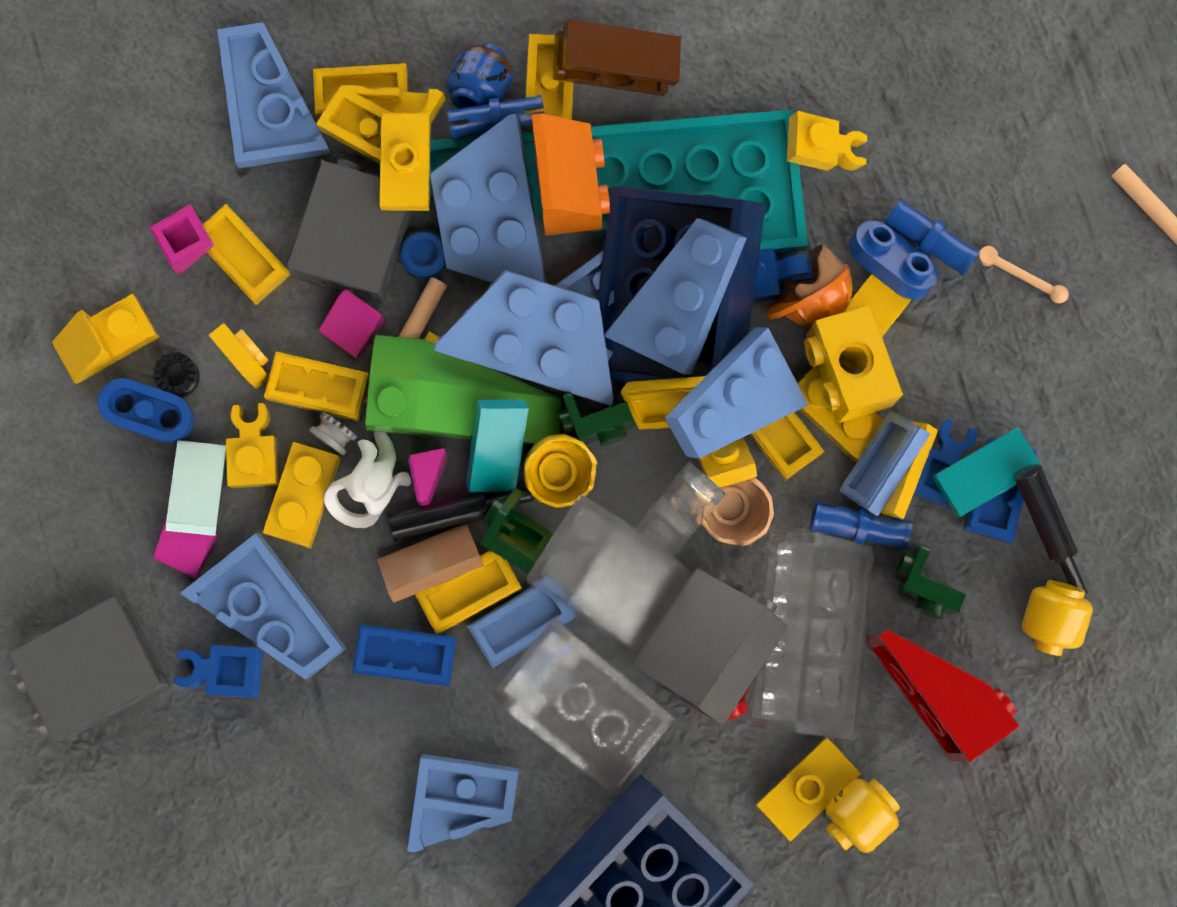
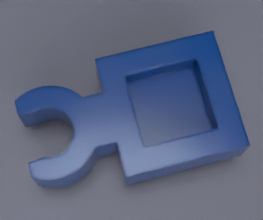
M948 418L940 425L937 432V441L940 448L937 450L931 447L913 495L951 510L932 477L961 460V454L975 443L977 430L970 428L965 434L963 442H955L949 435L953 420Z
M211 645L210 656L207 659L202 653L192 650H181L178 652L177 658L192 661L194 671L187 678L175 677L174 683L181 687L194 689L206 682L205 694L258 699L264 651L251 647Z

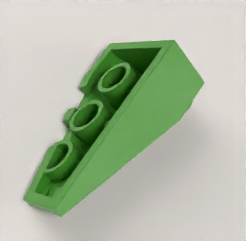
M375 335L365 426L367 431L471 440L477 400H525L529 409L523 444L534 445L546 436L559 435L560 417L558 410H561V398L491 368L434 351L435 344L426 340Z

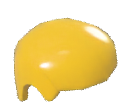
M566 434L546 436L534 444L524 461L523 477L526 488L538 502L554 508L575 505L594 487L597 460L585 443Z

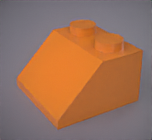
M542 113L532 114L545 236L602 230V214L610 213L607 185H598L596 168L605 167L602 139L592 140L590 123Z

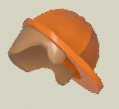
M825 244L816 246L809 253V259L812 260L814 279L787 283L790 291L784 294L783 298H779L766 309L765 316L767 319L773 320L786 315L788 319L798 325L812 327L815 320L845 312L851 301L853 290L849 265L842 264Z

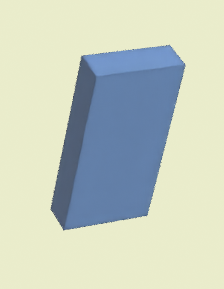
M890 410L839 492L879 516L930 436V433Z
M549 576L467 627L491 667L495 668L573 620L575 616Z

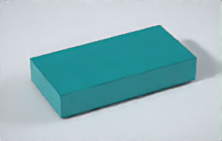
M477 400L465 481L469 492L514 491L516 488L529 409L525 400Z
M1019 427L940 471L932 478L958 519L1017 485L1013 476L1018 470L1033 464L1041 465Z

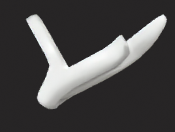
M374 432L375 441L379 449V456L376 461L377 449L374 443L368 440L358 441L357 443L362 453L361 460L350 475L331 483L325 492L324 503L327 510L336 520L344 525L353 528H367L374 525L388 505L397 486L403 485L408 487L411 485L412 480L407 472H399L392 477L397 457L394 445L385 432ZM346 489L354 501L364 503L368 513L356 514L345 509L338 500V491Z

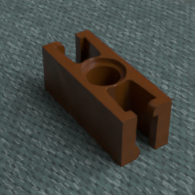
M568 19L564 23L563 31L558 30L555 34L553 80L664 96L668 93V85L675 86L679 82L681 36Z

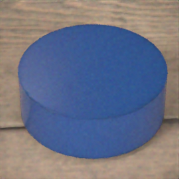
M426 230L417 231L410 234L402 243L400 249L401 262L406 272L412 277L419 280H430L431 277L436 278L445 270L446 262L442 239L436 233Z

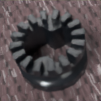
M180 352L164 354L160 360L156 361V366L153 368V379L156 385L163 391L179 397H186L192 394L198 387L200 371L196 363L186 354ZM181 363L182 369L189 373L187 376L188 380L186 379L185 383L179 387H173L172 381L166 378L165 374L170 366Z

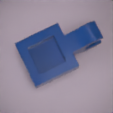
M774 248L760 250L753 302L783 298L781 284L814 279L812 260H808L806 254L789 256L779 261L778 252Z

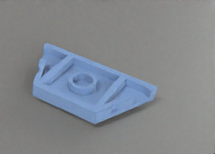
M511 114L430 173L446 267L492 283L505 270L547 283L519 114Z
M505 270L489 286V289L478 300L473 302L463 313V316L443 336L441 335L433 348L434 351L565 392H572V394L610 406L613 402L599 300Z

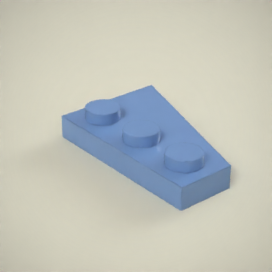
M264 23L217 29L234 157L237 167L245 168L330 155V150Z
M697 218L604 336L677 372L692 375L747 238L707 220Z
M755 327L665 417V420L686 457L702 458L807 406L808 403L769 328Z
M255 533L180 593L193 603H197L216 616V619L229 628H234L256 643L258 648L303 679L312 677L347 649L261 534Z

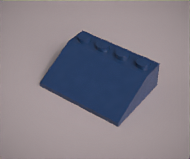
M612 186L610 213L608 214L598 292L604 335L697 218L707 220L747 239L692 375L677 372L604 336L606 348L613 352L608 360L611 380L632 382L707 376L749 334L765 204L737 198ZM614 290V302L608 306L610 293Z
M640 774L515 907H735L755 884Z

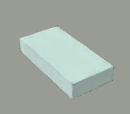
M177 441L166 518V531L216 535L226 445Z

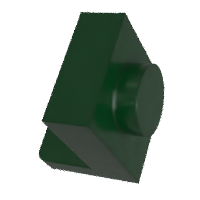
M572 392L562 395L566 408L558 410V414L566 435H576L577 439L583 441L585 445L598 440L601 446L619 442L628 437L626 430L634 428V419L627 402L581 418Z
M515 488L506 501L498 497L488 510L483 523L487 524L489 528L481 545L530 575L549 550L556 535L515 511L524 495V492Z
M921 544L913 550L912 554L904 552L894 575L895 579L901 581L896 593L916 601L914 607L916 610L937 619H942L944 613L947 615L959 613L966 594L921 575L931 549Z

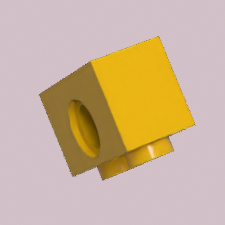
M870 305L815 320L806 334L807 339L804 340V349L810 365L813 367L817 366L823 381L820 385L823 403L829 412L834 411L837 422L842 423L891 408L903 393ZM839 358L852 359L859 368V374H850L844 371L839 363Z

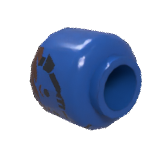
M487 43L483 45H469L460 51L446 78L445 84L448 93L451 95V102L458 109L489 104V99L499 98L500 102H502L514 80V71L512 65L506 59V54L499 47Z

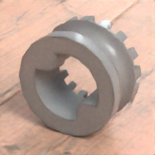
M322 412L319 416L321 424L317 427L312 426L309 432L335 452L344 456L347 453L345 445L349 441L355 442L358 437L344 425L341 426L339 421L336 422L333 417Z

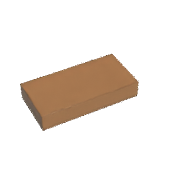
M467 523L377 559L388 594L393 603L484 566Z

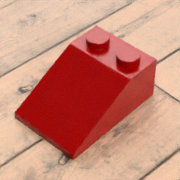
M889 630L875 634L866 640L868 646L951 761L972 762L1020 727L1012 717L1017 713L1015 706L1000 688L993 690L984 681Z

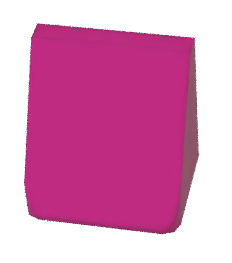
M191 204L149 227L169 264L177 274L187 270L215 246Z
M344 288L320 327L319 332L355 359H358L386 322L379 312Z
M445 448L410 455L408 459L417 502L420 506L431 505L434 500L448 459Z
M165 521L153 558L197 579L219 536L166 531Z

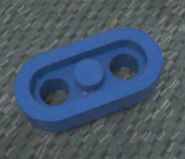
M867 221L862 223L849 241V250L854 260L904 298L912 300L923 298L937 281L938 272L932 260L918 251L916 247L889 226L881 222Z
M119 378L110 381L102 388L98 397V408L106 421L118 428L165 444H175L178 440L183 441L190 435L194 427V412L185 400L177 395L131 379ZM125 398H132L134 401L133 408L127 413H121L119 409L120 402ZM177 413L178 423L172 428H165L164 418L166 415Z

